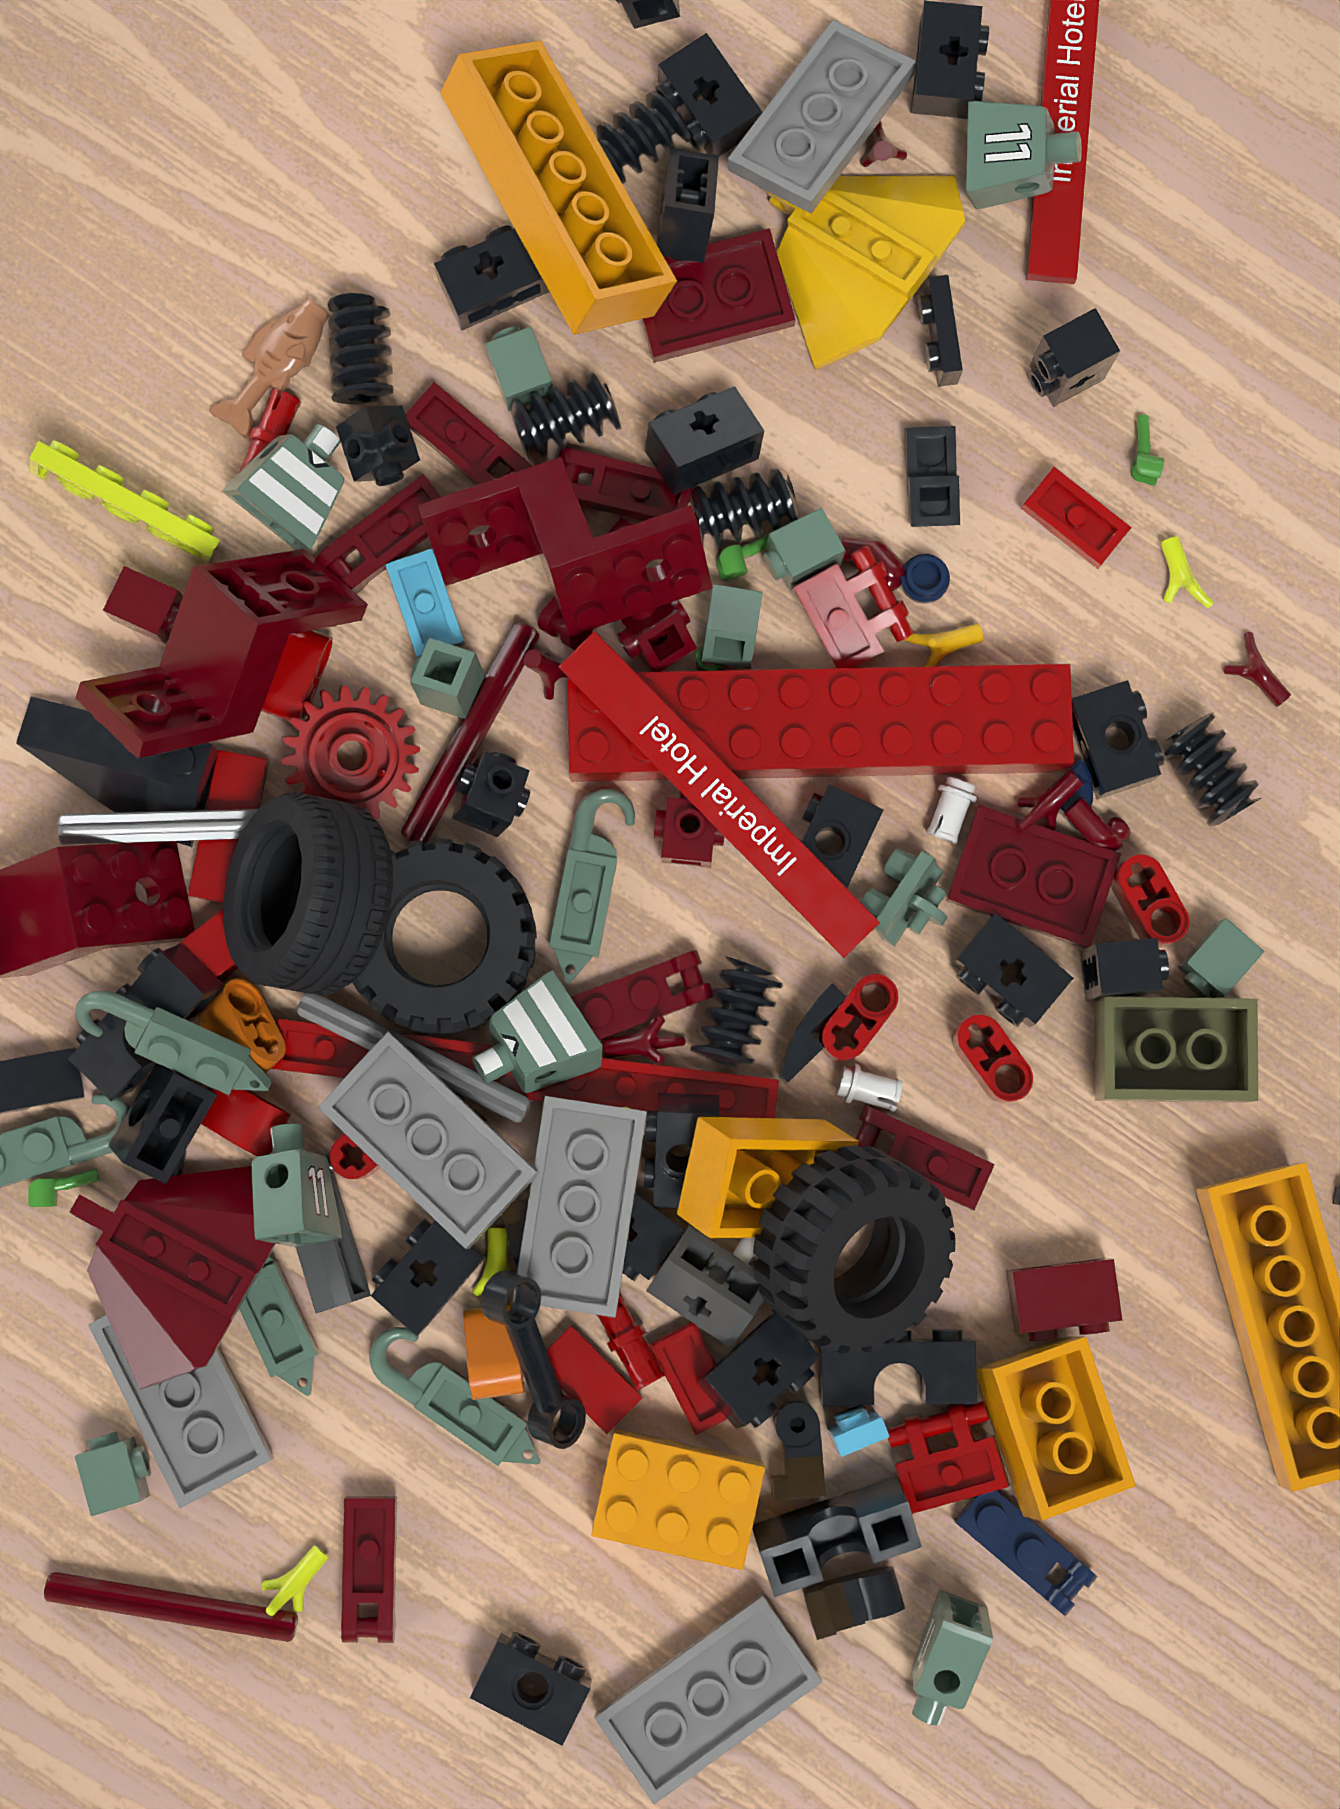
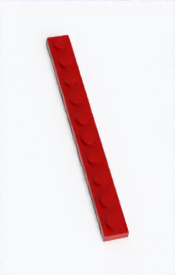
M278 1019L277 1027L285 1041L286 1051L284 1056L271 1069L345 1078L370 1050L316 1023ZM400 1034L475 1072L477 1070L472 1058L494 1046ZM602 1058L601 1067L594 1071L531 1093L522 1091L511 1072L494 1080L527 1097L530 1101L544 1103L545 1096L621 1108L628 1107L640 1111H658L659 1093L718 1095L719 1117L775 1118L779 1087L778 1079Z

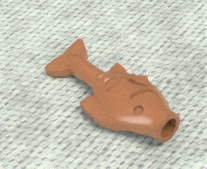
M306 298L299 307L288 312L280 319L262 327L253 336L242 353V357L247 362L255 365L253 377L235 400H224L211 406L209 409L210 413L221 421L230 424L240 435L248 439L253 428L252 409L269 387L272 386L282 393L288 387L291 377L297 375L302 368L310 366L312 356L315 354L322 336L323 326L330 317L329 314L315 302Z

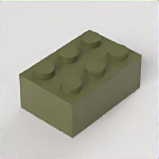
M1102 997L1095 1000V1101L1224 1103L1258 1101V999Z

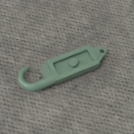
M599 788L589 792L580 801L575 813L549 943V949L555 950L566 984H570L593 957L599 958L617 866V852L612 844L604 838L592 834L596 811L605 803L617 804L624 812L625 824L633 826L635 823V810L632 801L623 792L614 788ZM567 966H574L575 972L573 974H567Z
M105 990L92 991L85 994L76 1004L75 1016L79 1025L95 1037H100L103 1034V1030L92 1021L90 1011L100 1009L126 1020L124 1028L125 1038L129 1045L136 1049L134 1053L227 1095L230 1094L232 1089L269 1090L272 1080L249 1056L251 1049L161 1008L156 1007L155 1010H152L117 993Z
M104 1094L94 1095L91 1099L93 1104H105L116 1112L117 1124L111 1132L87 1139L84 1130L77 1121L66 1116L53 1117L0 1134V1188L112 1153L113 1151L108 1145L129 1111L128 1105L121 1098L110 1101Z
M269 1256L239 1310L270 1377L277 1375L304 1395L309 1396L312 1392L314 1359L320 1353L278 1263ZM301 1377L307 1380V1385L305 1387H302L299 1384V1379Z
M393 1327L383 1331L375 1339L370 1349L369 1363L373 1374L384 1386L415 1406V1409L495 1465L499 1466L501 1462L540 1464V1457L525 1427L527 1421L494 1397L473 1400L469 1380L451 1367L440 1362L428 1363L409 1378L388 1362L386 1352L392 1342L398 1339L415 1342L418 1340L419 1335L416 1336L406 1327ZM530 1450L533 1453L532 1458H525L523 1452Z

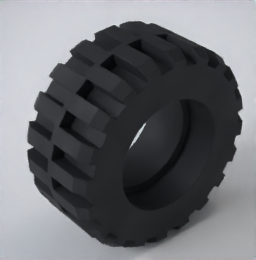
M436 838V842L423 843L421 840L406 843V849L396 853L390 850L393 862V891L385 931L375 955L364 972L353 982V985L358 993L377 1012L399 1026L401 1025L415 1032L451 1035L470 1028L474 1030L485 1025L486 1021L496 1011L510 1002L517 994H520L527 983L526 978L530 968H533L536 956L535 941L537 939V932L532 908L516 877L507 870L501 861L494 856L491 857L485 854L479 847L467 842L465 845L453 843L451 839ZM432 891H450L470 900L481 912L487 929L485 953L477 967L463 979L444 985L427 984L410 976L399 964L392 942L393 928L402 909L414 898Z
M857 1145L838 1148L837 1154L832 1150L821 1153L814 1157V1163L810 1166L804 1163L791 1173L793 1179L786 1186L780 1184L772 1196L776 1199L771 1208H764L759 1220V1224L763 1228L761 1234H755L753 1253L759 1257V1259L753 1261L755 1280L760 1283L759 1293L764 1302L772 1308L773 1312L818 1347L829 1352L837 1351L839 1354L844 1355L859 1354L861 1350L868 1353L884 1348V1342L887 1340L890 1343H894L906 1336L905 1330L912 1324L918 1326L927 1316L925 1310L932 1301L937 1303L943 1293V1290L940 1288L944 1278L950 1277L953 1267L949 1256L950 1253L955 1252V1233L950 1230L954 1227V1221L950 1207L946 1205L944 1195L936 1186L880 1149L870 1146L860 1148ZM875 1220L873 1234L864 1254L852 1268L841 1276L834 1278L836 1264L845 1245L856 1232Z

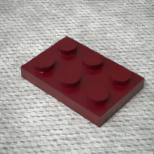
M770 228L708 244L704 263L676 261L670 257L663 256L677 282L656 314L652 317L641 319L653 363L794 327L796 319Z
M978 805L945 901L988 916H993L996 913L1008 923L1085 949L1090 947L1121 853L1037 824H1033L1022 832L1017 828V824L1022 819Z

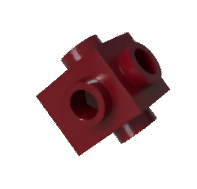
M679 600L618 620L623 630L618 632L616 636L623 649L631 659L639 655L652 672H661L697 649L686 627L691 622Z
M680 791L678 798L667 797L666 810L656 809L653 839L663 840L661 862L711 868L713 845H724V836ZM692 822L699 829L695 833L689 834L685 833L681 827L685 823Z

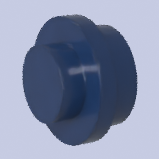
M919 554L910 558L905 563V574L900 578L901 588L908 598L917 603L928 604L939 600L945 594L950 583V574L946 564L940 558L931 554Z

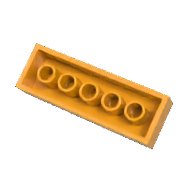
M540 40L459 54L440 94L573 335L654 316L677 280L543 42Z
M1290 1163L1196 1188L1277 1483L1279 1486L1295 1492L1340 1480V1280L1307 1163Z

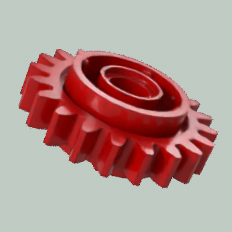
M341 685L337 701H333L331 695L326 690H321L320 701L322 706L316 708L313 704L303 701L302 706L308 718L301 720L296 717H290L289 722L298 729V734L296 736L287 735L281 737L282 742L290 747H294V752L282 756L280 762L284 765L296 767V770L285 778V782L288 785L303 783V787L299 790L300 793L367 808L368 812L377 820L380 818L379 802L384 801L393 808L398 807V803L392 794L394 789H399L403 792L411 791V787L402 780V775L404 773H418L419 768L406 762V757L420 752V747L409 743L405 744L404 739L410 736L416 729L412 725L397 726V722L402 718L405 711L398 707L386 713L385 708L389 697L385 694H381L375 699L374 703L370 704L369 688L364 686L360 688L356 699H352L349 688L346 685ZM347 741H357L363 750L362 760L353 768H343L337 760L339 747Z

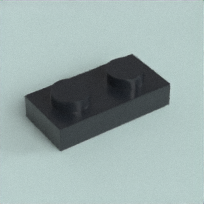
M949 276L929 277L924 295H918L921 325L929 324L931 342L925 343L926 365L928 372L936 371L938 387L956 385L959 382L963 368Z

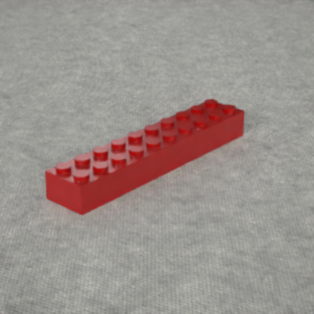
M1071 664L635 672L739 779L1066 772L1074 764ZM568 678L569 775L571 782L668 780Z

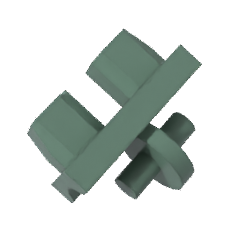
M895 849L884 868L886 876L899 883L891 898L871 888L860 901L880 922L875 928L876 932L884 941L894 947L907 928L919 935L928 921L943 926L948 918L944 912L937 908L947 894L943 889L936 886L944 872L935 864V858L924 851H921L917 857L911 853Z

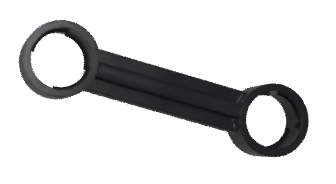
M507 1270L499 1271L488 1280L484 1287L481 1298L483 1313L489 1320L506 1327L534 1401L527 1421L531 1436L556 1448L566 1449L572 1446L581 1436L585 1426L586 1413L584 1406L579 1400L562 1393L535 1321L541 1305L540 1287L531 1278ZM516 1287L515 1301L507 1312L506 1307L509 1295ZM561 1409L559 1422L552 1431L554 1418Z

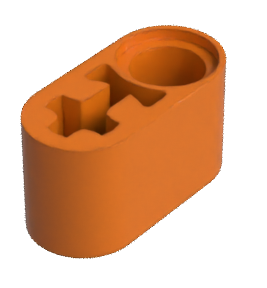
M230 980L199 1015L201 1027L251 1049L249 1056L265 1074L285 1054V1041L261 993L253 984L246 980Z
M513 1303L507 1304V1312L510 1310ZM482 1307L463 1310L467 1367L472 1399L478 1400L525 1393L523 1372L506 1327L489 1320L484 1315Z

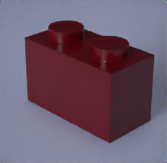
M1099 1258L1006 1270L1014 1331L1021 1334L1028 1333L1029 1341L1060 1338L1059 1329L1077 1326L1079 1328V1335L1109 1332V1322L1123 1321L1114 1259Z

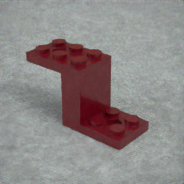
M561 457L418 505L445 586L539 555L569 636L593 630L713 588L698 521L691 505L593 538ZM490 526L481 534H469L476 527ZM664 559L655 567L645 568L646 564L653 560Z
M306 549L193 566L160 666L81 681L75 699L137 758L253 733L289 635L362 621L368 604L330 570L316 561L315 557Z
M176 841L55 847L0 869V978L33 975L108 948L181 942L195 931ZM136 883H139L146 892V904L137 897Z

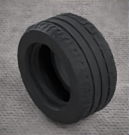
M291 792L282 794L267 802L250 819L233 853L223 900V925L226 944L231 959L249 980L263 986L315 995H329L353 983L364 972L375 955L384 934L393 891V862L390 845L382 827L366 809L333 799Z

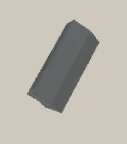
M331 1175L342 1238L296 1247L315 1313L371 1296L335 1175Z

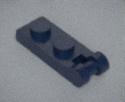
M997 1490L972 1497L953 1520L1064 1616L1074 1607L1075 1604L1072 1600L1085 1585L1089 1588L1098 1577L1030 1518L1023 1517L1022 1512ZM1058 1562L1068 1573L1055 1587L1045 1577Z

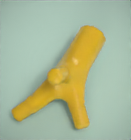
M976 623L943 633H914L903 641L929 647L931 655L924 667L937 666L938 662L957 649L983 642L984 637L980 625Z

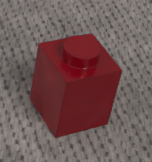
M124 566L103 611L112 621L166 645L183 595L173 587Z

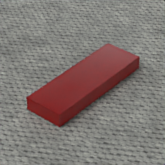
M219 750L206 810L260 809L269 760ZM239 839L199 840L188 891L189 897L223 903L226 879Z

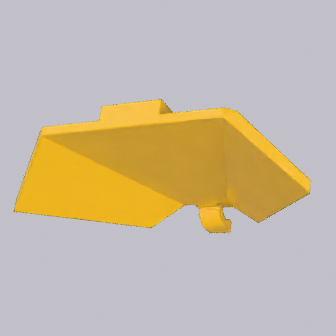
M955 175L839 176L812 214L766 190V193L771 196L769 199L770 206L784 214H791L787 219V230L776 252L815 371L880 341L966 225Z

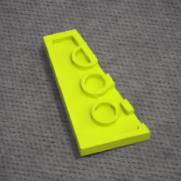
M53 440L50 446L40 441L37 442L29 457L30 473L45 480L49 472L58 476L56 481L64 486L67 492L83 500H93L94 496H97L104 500L101 505L110 514L132 524H137L140 520L148 524L146 530L150 534L207 563L209 562L220 541L212 536L214 531L212 526L192 515H187L185 520L167 511L170 506L167 501L149 491L143 490L140 496L122 486L125 481L124 478L103 466L98 465L96 470L93 471L77 462L80 455L60 442Z

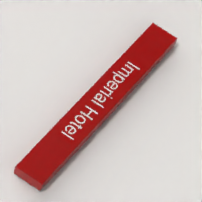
M1049 0L1041 106L1048 109L1054 123L1055 133L1079 131L1082 154L1080 162L1054 164L1053 189L1048 193L1033 196L1026 280L1075 284L1077 280L1100 0Z
M595 631L558 666L843 958L880 924L863 904Z

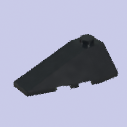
M32 696L16 741L17 745L114 813L204 810L219 751L213 744L205 743L137 758L106 727L98 722L89 711ZM194 840L176 841V843L192 848Z

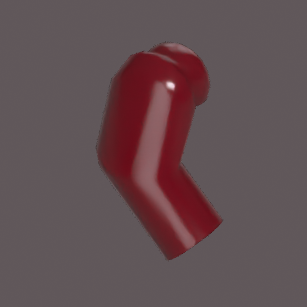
M842 536L841 543L845 548L842 561L854 562L850 554L868 545L876 562L880 560L883 562L888 572L885 579L891 590L895 591L900 587V577L905 574L904 564L886 543L879 540Z
M1082 797L1070 805L1063 813L1085 839L1113 851L1121 849L1123 847L1122 842L1127 840L1131 834L1130 828L1124 820L1119 817H1113L1105 822Z

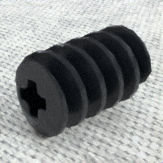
M654 90L646 94V106L639 101L630 104V117L621 111L613 115L614 128L606 122L597 125V140L622 184L627 182L623 169L624 166L628 165L637 174L641 173L643 170L640 156L643 154L653 163H657L659 158L656 146L661 144L670 153V148H675L672 138L674 134H677L686 143L692 140L685 121L673 103Z
M345 293L330 298L327 306L333 314L328 319L329 329L334 333L329 338L330 349L335 352L330 357V365L336 371L330 378L332 387L337 390L331 396L332 401L351 405L375 402L380 397L394 393L393 385L379 382V378L393 373L392 366L378 363V359L392 354L390 346L378 344L379 339L387 338L391 335L390 327L377 324L378 320L386 319L390 316V309L376 305L374 297L362 293Z
M592 372L586 374V390H583L575 379L568 380L566 397L557 386L549 387V403H546L538 393H532L530 396V410H527L519 399L512 400V419L528 461L530 446H534L543 457L547 456L548 440L553 439L561 450L566 449V434L569 432L572 433L580 444L584 443L586 426H590L598 437L603 436V420L608 419L616 430L622 429L607 384L605 382L602 383Z
M778 468L770 469L768 484L764 482L759 473L755 472L750 475L748 489L739 477H733L729 493L726 492L719 481L712 483L710 498L707 497L701 486H694L692 490V507L698 521L703 545L705 534H710L716 545L720 546L723 543L724 530L729 529L736 542L742 540L744 525H748L755 537L761 536L762 522L765 520L776 531L781 527L783 516H787L791 523L799 519L795 493L789 475H787V480H785Z
M1213 712L1204 715L1168 738L1167 740H1171L1172 743L1164 753L1166 759L1183 758L1174 771L1177 776L1193 773L1194 777L1185 787L1187 793L1201 790L1205 792L1197 802L1196 807L1199 810L1215 808L1214 813L1207 820L1209 826L1223 823L1261 799L1251 800L1249 797L1258 786L1256 780L1242 783L1239 781V778L1248 768L1246 763L1232 766L1228 764L1237 751L1235 746L1222 749L1217 747L1226 735L1224 729L1212 732L1207 731L1206 728L1215 718Z
M726 957L736 967V969H723L719 972L720 979L729 988H715L711 993L722 1004V1007H707L704 1012L715 1023V1026L698 1027L697 1033L708 1044L692 1045L690 1051L719 1064L737 1069L738 1064H753L755 1061L744 1050V1046L761 1045L762 1040L751 1031L752 1026H768L769 1021L758 1012L759 1007H775L776 1002L765 993L766 988L782 989L783 983L764 969L738 959Z

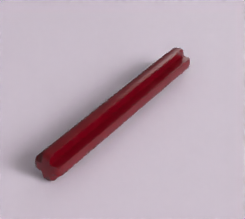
M520 622L516 623L511 629L483 680L467 717L460 722L401 830V835L411 842L421 840L423 843H428L455 793L454 786L461 768L465 763L471 764L525 665V654L529 650L534 649L540 638V634L529 625Z
M53 1572L48 1575L44 1588V1599L48 1602L285 1642L293 1640L298 1625V1615L291 1611L278 1610L275 1615L270 1616L266 1613L267 1607Z

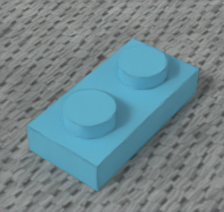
M433 549L385 564L417 658L422 656L429 638L457 647L465 645Z
M862 1405L838 1413L834 1416L837 1424L827 1428L833 1445L841 1457L890 1437L882 1417L874 1409L867 1411Z

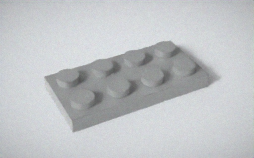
M832 20L729 156L728 171L812 214L914 76L916 61Z
M387 1032L318 1106L335 1125L465 1249L472 1247L539 1174L524 1157L390 1032Z
M545 1096L534 1168L539 1174L531 1182L517 1274L537 1282L541 1290L540 1306L616 1317L647 1111ZM516 1287L514 1291L513 1302L515 1301L516 1297Z
M107 1315L88 1325L179 1508L274 1459L219 1347H217L206 1367L144 1389H139Z
M761 1593L595 1713L594 1718L652 1803L656 1804L823 1681Z

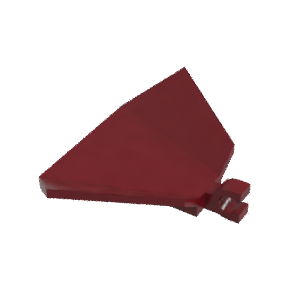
M252 1166L171 1176L166 1184L155 1178L139 1180L124 1200L121 1199L114 1213L79 1194L69 1211L75 1217L103 1231L95 1244L97 1247L87 1272L139 1389L153 1386L208 1365L276 1243L255 1240Z

